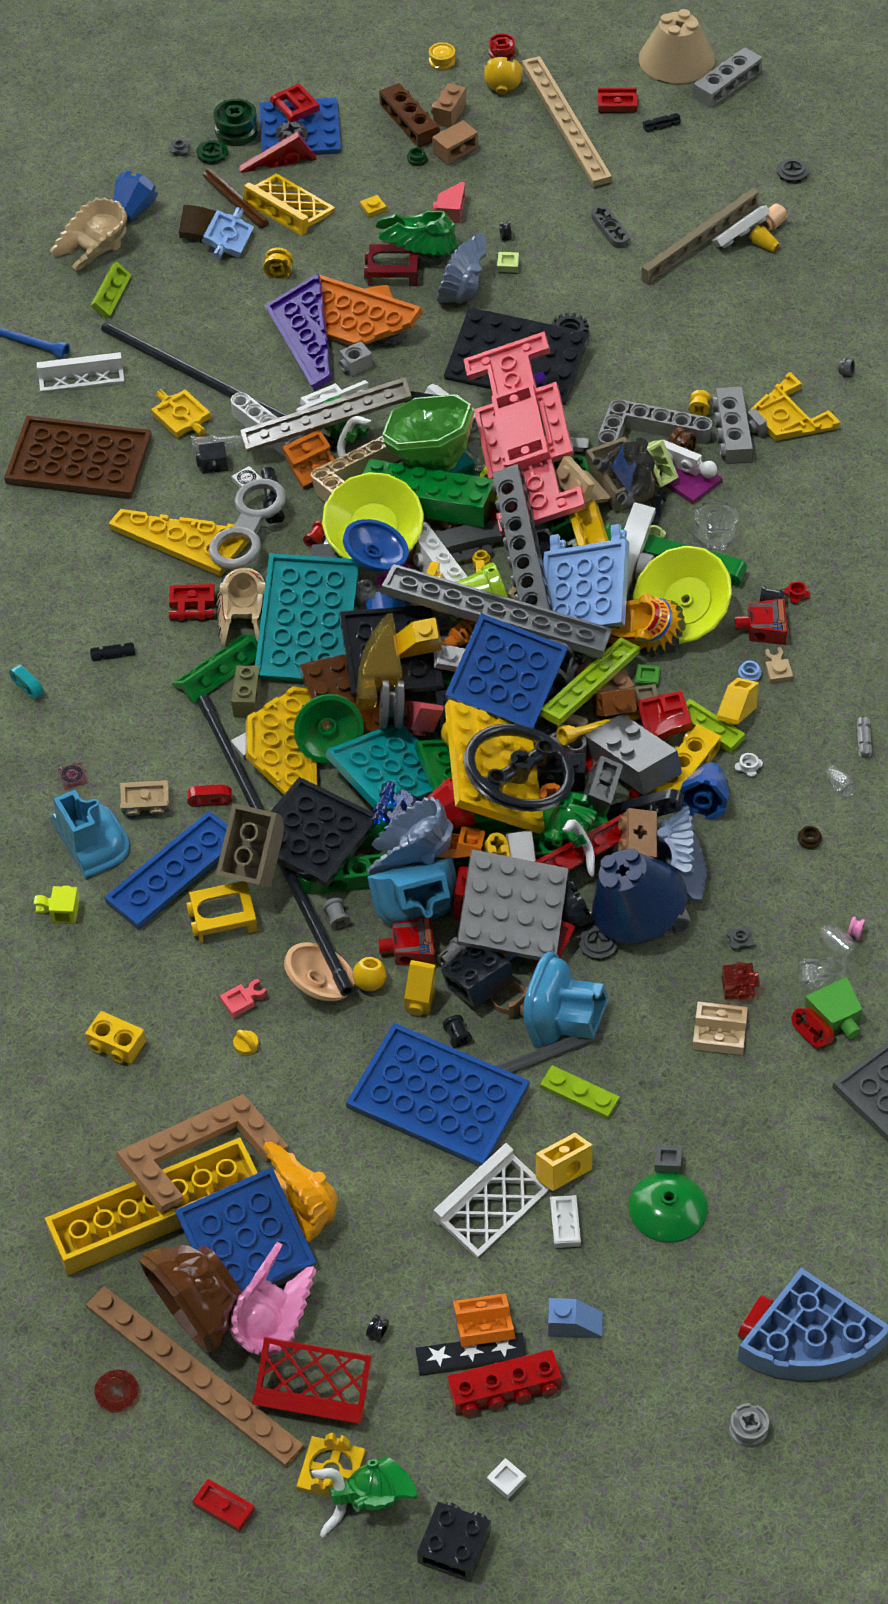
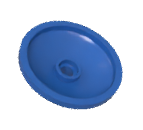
M372 519L357 520L349 524L343 534V545L346 552L357 564L366 569L377 572H389L393 564L403 566L407 560L409 549L404 537L396 529L384 522Z

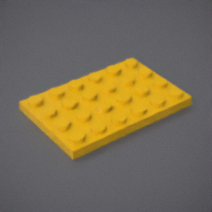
M449 699L445 704V715L455 806L541 834L545 829L543 811H517L498 805L474 787L465 771L464 753L471 738L489 726L510 723L501 718L497 719L484 710ZM499 736L485 741L479 746L475 754V762L479 773L485 777L491 769L501 770L505 768L514 751L522 750L529 753L534 750L533 741L517 736ZM535 766L531 769L528 780L525 783L514 784L509 782L504 785L502 793L520 799H540L537 767Z

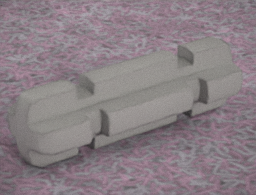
M859 717L857 719L858 750L861 758H870L872 756L870 719L868 717Z

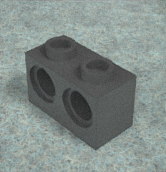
M600 756L591 768L583 793L588 797V804L580 803V806L589 808L590 804H592L593 810L597 812L596 815L602 816L612 803L623 765Z

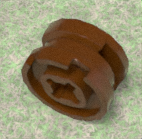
M678 427L673 431L668 442L693 452L697 444V435L692 432L687 433L685 428Z

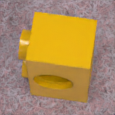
M573 1133L536 1153V1179L552 1191L592 1170V1144L577 1133Z

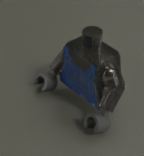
M637 438L634 442H624L607 453L606 458L595 457L592 460V464L599 465L595 470L605 472L611 462L610 467L629 492V494L622 492L617 497V501L626 508L633 506L635 496L639 497L643 492L649 491L652 483L655 460L647 450L648 441L644 438Z

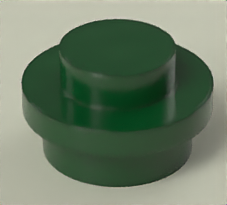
M420 147L410 149L407 154V161L413 165H421L427 160L425 151Z

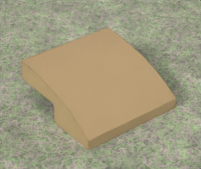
M697 1002L692 1049L743 1055L748 1007Z

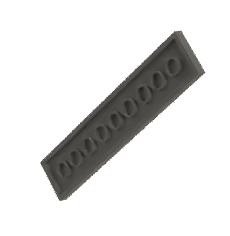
M396 564L392 565L380 592L392 599H401L413 605H421L431 608L436 612H445L457 618H465L476 623L482 613L546 639L561 641L569 645L573 651L586 654L592 658L602 659L612 632V628Z

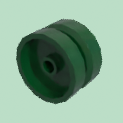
M240 98L228 99L215 107L213 113L215 135L219 141L228 146H243L256 138L258 135L257 113L255 106L251 102Z

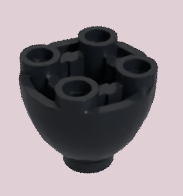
M570 878L566 882L561 920L575 926L574 929H578L594 922L595 919L588 908L583 910L587 907L579 892L574 894L578 890Z

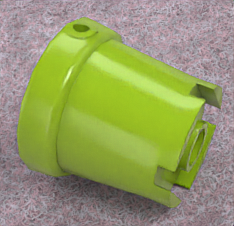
M494 562L482 566L480 571L457 581L460 584L508 597Z

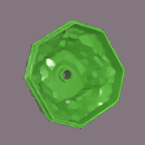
M455 394L414 398L391 411L382 434V441L387 449L398 456L406 465L450 471L455 468L459 458L467 448L468 438L472 430L474 408L471 407L470 403Z

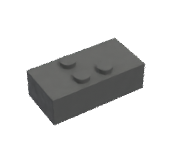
M624 714L585 734L588 752L592 759L597 762L600 756H604L622 764L623 767L619 778L643 795L682 773L677 750Z

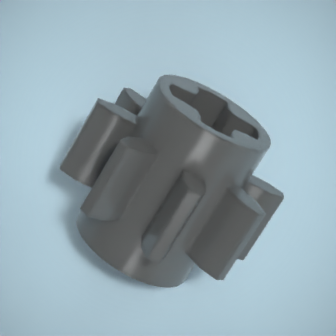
M448 613L437 614L436 621L440 637L448 635L449 631L457 625L455 617L450 618Z

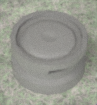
M750 1403L736 1407V1410L731 1415L729 1427L734 1441L746 1447H754L761 1444L768 1433V1414L759 1405L753 1406Z

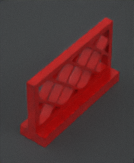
M264 1337L252 1404L361 1423L365 1413L364 1405L372 1355ZM270 1344L279 1345L286 1354L284 1358L275 1364L268 1355ZM287 1347L296 1349L290 1353ZM300 1349L307 1350L313 1359L302 1369L292 1356ZM313 1352H318L322 1354L316 1357V1355ZM326 1354L334 1355L340 1364L330 1373H327L319 1361ZM340 1356H341V1357H346V1358H349V1359L346 1360L345 1362H343L342 1359L340 1358ZM289 1358L298 1372L285 1380L277 1366ZM353 1359L365 1361L363 1373L354 1378L346 1364ZM268 1362L271 1367L266 1370V1365ZM316 1363L324 1377L312 1385L303 1371ZM343 1368L351 1382L339 1390L330 1376ZM271 1370H274L282 1382L274 1389L263 1387L264 1377ZM299 1374L309 1387L301 1394L294 1393L288 1384L289 1381ZM360 1378H362L361 1387L357 1382ZM325 1379H327L336 1392L329 1398L320 1397L314 1388ZM352 1384L360 1393L358 1404L347 1402L341 1393ZM285 1386V1388L287 1389V1391L278 1390V1389H280L281 1387ZM311 1390V1392L314 1394V1396L305 1395V1394L308 1393V1392ZM338 1395L341 1401L333 1400V1398Z

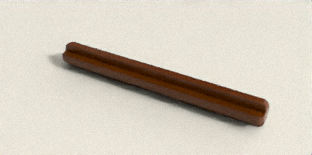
M206 169L203 177L236 207H239L240 210L242 208L244 214L258 227L264 228L268 224V220L211 169Z

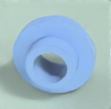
M745 661L738 669V676L741 679L755 682L761 677V669L756 662Z

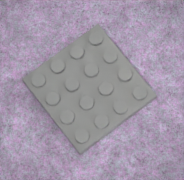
M472 849L457 945L534 960H540L542 955L549 951L557 954L568 868Z

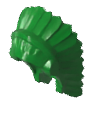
M427 209L422 214L415 216H401L395 213L392 216L379 219L375 224L376 228L384 229L379 232L378 239L382 241L387 240L389 244H396L397 247H404L407 251L421 252L423 255L430 254L433 257L435 255L443 256V254L449 256L450 253H454L458 248L454 232L455 223L444 211Z

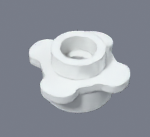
M745 753L740 757V762L735 764V770L746 773L748 777L756 776L757 769L762 767L763 762L755 754Z

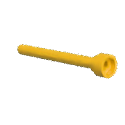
M639 710L624 714L633 721L641 719ZM615 717L576 728L570 725L559 727L557 729L558 741L562 745L571 744L578 736L591 732Z

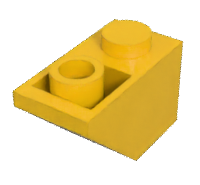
M736 678L727 686L717 713V720L725 721L729 725H736L757 708L759 682Z

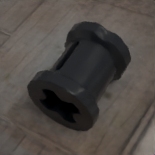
M762 586L759 602L783 599L785 589L774 590Z
M461 1015L450 1016L444 1020L442 1027L448 1032L451 1038L450 1044L453 1048L467 1045L472 1041V1035L466 1031L464 1019Z

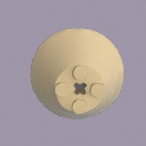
M687 9L663 14L639 53V64L645 74L656 81L669 82L668 84L673 85L690 84L700 80L713 69L716 59L715 53L698 20Z

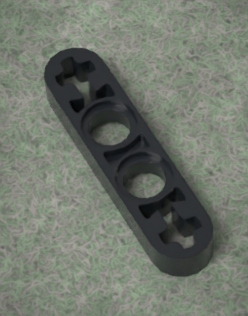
M666 789L610 805L607 819L610 821L625 813L629 808L657 811V817L675 813L682 809L685 796L679 790Z

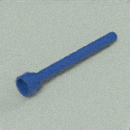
M0 328L1 337L51 351L56 358L65 359L66 357H63V354L70 353V345L68 343L60 341L53 344Z

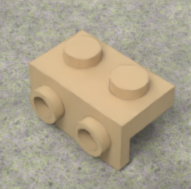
M168 780L120 783V810L126 812L127 816L140 815V811H150V814H163L164 810L169 809Z

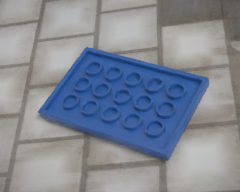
M393 1023L347 1100L346 1106L355 1112L477 1166H481L490 1158L528 1090L530 1081Z

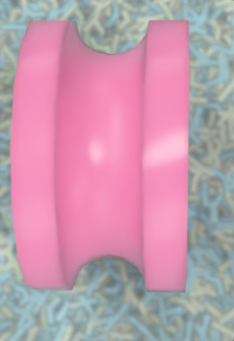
M853 916L847 938L855 937L857 941L860 940L865 925L864 919L858 921Z

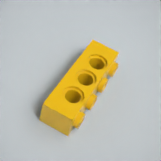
M698 724L692 731H688L680 747H675L678 752L682 773L648 792V794L666 789L680 791L683 781L701 765L711 762L720 750L721 735Z

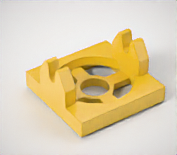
M329 1433L325 1439L312 1436L296 1486L297 1490L331 1498L329 1489L334 1488L332 1480L324 1479L322 1482L318 1478L312 1479L310 1470H321L327 1464L334 1463L339 1467L342 1477L348 1479L362 1466L366 1452L365 1448L350 1445V1440L344 1435L336 1438L334 1433ZM333 1450L330 1460L325 1461L323 1464L313 1461L320 1453ZM341 1452L350 1459L352 1470L342 1468L339 1463Z

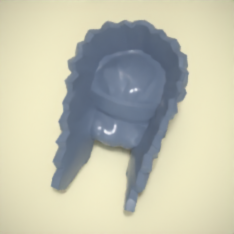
M482 232L471 239L469 238L467 242L460 245L458 250L456 249L454 254L451 255L449 265L445 267L443 281H441V285L438 287L436 301L462 304L475 299L479 276L482 272L479 261L487 256L486 239Z
M431 796L429 799L424 798L422 802L415 801L414 806L407 807L406 812L399 813L398 817L393 819L392 825L386 826V831L379 834V838L374 840L372 846L376 850L387 851V854L381 856V859L374 861V864L370 865L367 869L369 874L374 875L421 861L431 864L434 862L435 857L449 849L453 824L447 819L445 809L439 799L435 800Z
M686 806L682 807L680 811L675 812L669 819L662 821L657 829V848L665 858L666 863L677 870L683 878L687 888V896L694 902H701L705 890L704 880H706L707 876L706 862L704 861L705 856L702 854V849L699 846L700 841L697 838L696 831H694L695 826L692 824L690 809Z

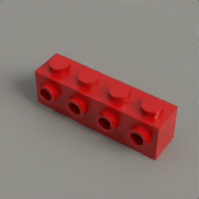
M553 1349L447 1375V1387L455 1415L462 1414L468 1417L476 1414L480 1409L489 1407L491 1410L502 1408L508 1402H527L531 1399V1396L539 1394L543 1396L554 1395L562 1387V1377Z

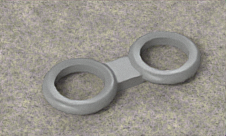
M271 479L252 480L243 485L236 493L234 503L236 510L240 513L234 527L218 533L209 546L210 558L216 565L225 569H238L252 563L259 555L261 542L257 533L263 523V519L271 518L279 513L285 505V489L278 482ZM257 489H269L277 494L276 501L268 508L262 510H253L244 504L247 495ZM244 537L252 543L248 553L240 558L227 559L218 553L221 544L229 538Z

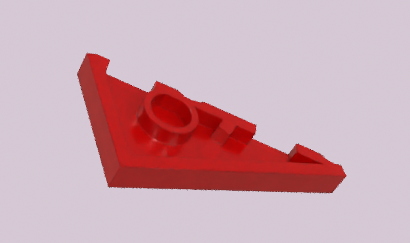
M296 132L239 166L241 173L255 171L256 167L268 165V168L296 164L300 159L311 158V161L317 160V157L301 135Z

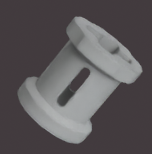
M337 897L327 900L322 907L324 913L329 916L330 927L333 930L348 926L351 922L349 915L344 911L343 900Z

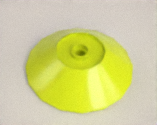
M368 472L350 477L333 490L324 505L322 526L327 542L337 554L343 558L352 559L343 545V534L347 526L352 522L361 519L384 522L396 529L404 537L408 549L411 551L422 534L424 513L419 497L406 482L389 474Z
M682 546L666 550L648 563L637 579L632 597L635 600L639 599L643 594H649L654 598H664L678 603L683 609L686 624L682 637L679 638V644L696 641L714 630L727 613L732 596L731 578L722 560L705 548ZM686 598H690L687 603H684Z

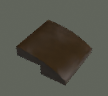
M183 205L179 238L200 239V243H203V236L216 211L200 206Z

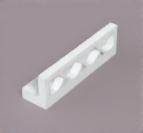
M121 352L36 362L41 394L125 384ZM119 372L120 376L117 379H109L107 377L110 373ZM92 375L99 377L96 381L92 382L86 380V378ZM68 378H75L78 380L74 384L65 383V381ZM53 380L57 382L54 386L44 387V381Z

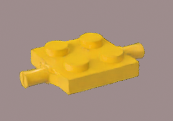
M160 389V392L157 391L156 397L162 402L151 409V414L176 438L191 430H194L200 437H202V434L203 436L206 434V429L201 424L211 419V413L188 391L184 389L178 394L168 396L162 389Z

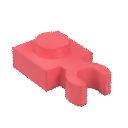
M255 979L250 982L249 987L246 989L240 984L220 995V1001L234 1019L254 1008L253 1000H263L266 998L267 990L264 988L256 991L255 989L261 986L260 980Z

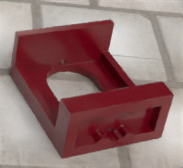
M369 244V253H365V265H368V267H364V279H368V286H371L372 278H409V286H418L419 253H414L411 250L407 251L404 247H397L396 244ZM382 253L410 254L409 265H377L373 262V257Z

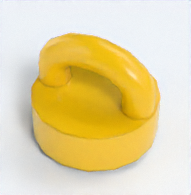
M237 1030L233 1040L235 1051L244 1056L255 1053L259 1046L257 1035L252 1031Z

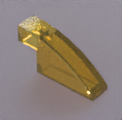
M388 613L378 624L362 654L356 687L358 710L376 708V687H381L382 680H388L390 686H396L397 681H401L402 671L393 613Z

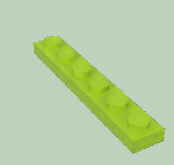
M622 637L619 638L604 652L602 659L597 658L541 709L540 716L560 726L639 654L640 647Z

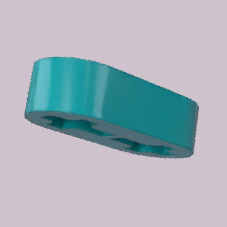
M18 664L9 670L12 681L34 701L44 694V689L40 682L22 665Z

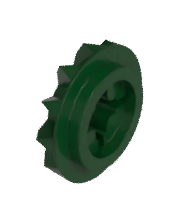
M208 140L202 142L197 147L196 153L198 159L202 160V163L206 161L209 164L212 161L219 163V160H225V156L228 155V148L225 143L219 140Z

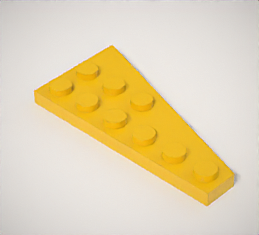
M120 509L108 523L110 530L221 577L227 570L212 561L209 554V546L218 533L234 527L235 524L221 526L215 525L213 521L180 517L177 520L170 519L168 515L160 514V517L148 516L146 512ZM244 537L229 538L221 544L218 553L227 559H236L249 540Z

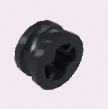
M507 221L505 224L499 222L501 240H504L505 237L512 239L510 221Z
M376 1314L368 1325L366 1336L369 1338L373 1336L375 1341L380 1342L389 1327V1320H381V1317Z

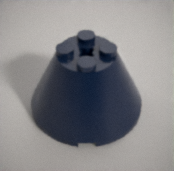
M634 848L621 850L603 857L592 901V916L600 932L605 937L608 936L616 940L617 943L627 945L646 943L668 932L673 927L672 923L679 914H683L687 903V888L679 872L667 863L639 853Z

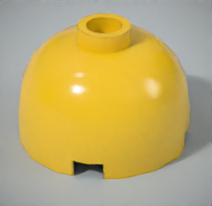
M497 57L487 61V65L484 66V79L490 89L498 94H506L519 86L523 67L518 61L513 59V62H509L506 57Z

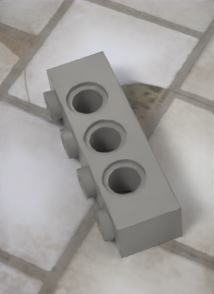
M746 47L703 78L697 80L693 86V98L709 108L713 107L762 71L763 57Z
M742 387L716 388V397H712V409L717 410L714 414L715 425H719V428H717V440L722 441V444H720V456H724L725 464L751 462L753 448Z

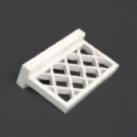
M505 1143L433 1210L431 1220L438 1226H443L463 1247L478 1259L550 1189L536 1179V1175L513 1154V1149ZM512 1163L520 1171V1178L505 1177V1169ZM490 1183H502V1195L487 1194V1186ZM505 1183H520V1195H506ZM524 1184H534L541 1190L536 1195H524ZM472 1200H484V1212L469 1211V1202ZM487 1200H502V1212H488ZM506 1200L521 1201V1209L518 1212H506ZM524 1200H530V1201L524 1206ZM455 1216L466 1217V1229L455 1228L449 1221ZM469 1217H484V1229H470ZM488 1217H503V1226L500 1229H488ZM506 1217H512L508 1222H506ZM470 1234L485 1235V1243L477 1249L470 1243ZM488 1234H494V1235L488 1240Z

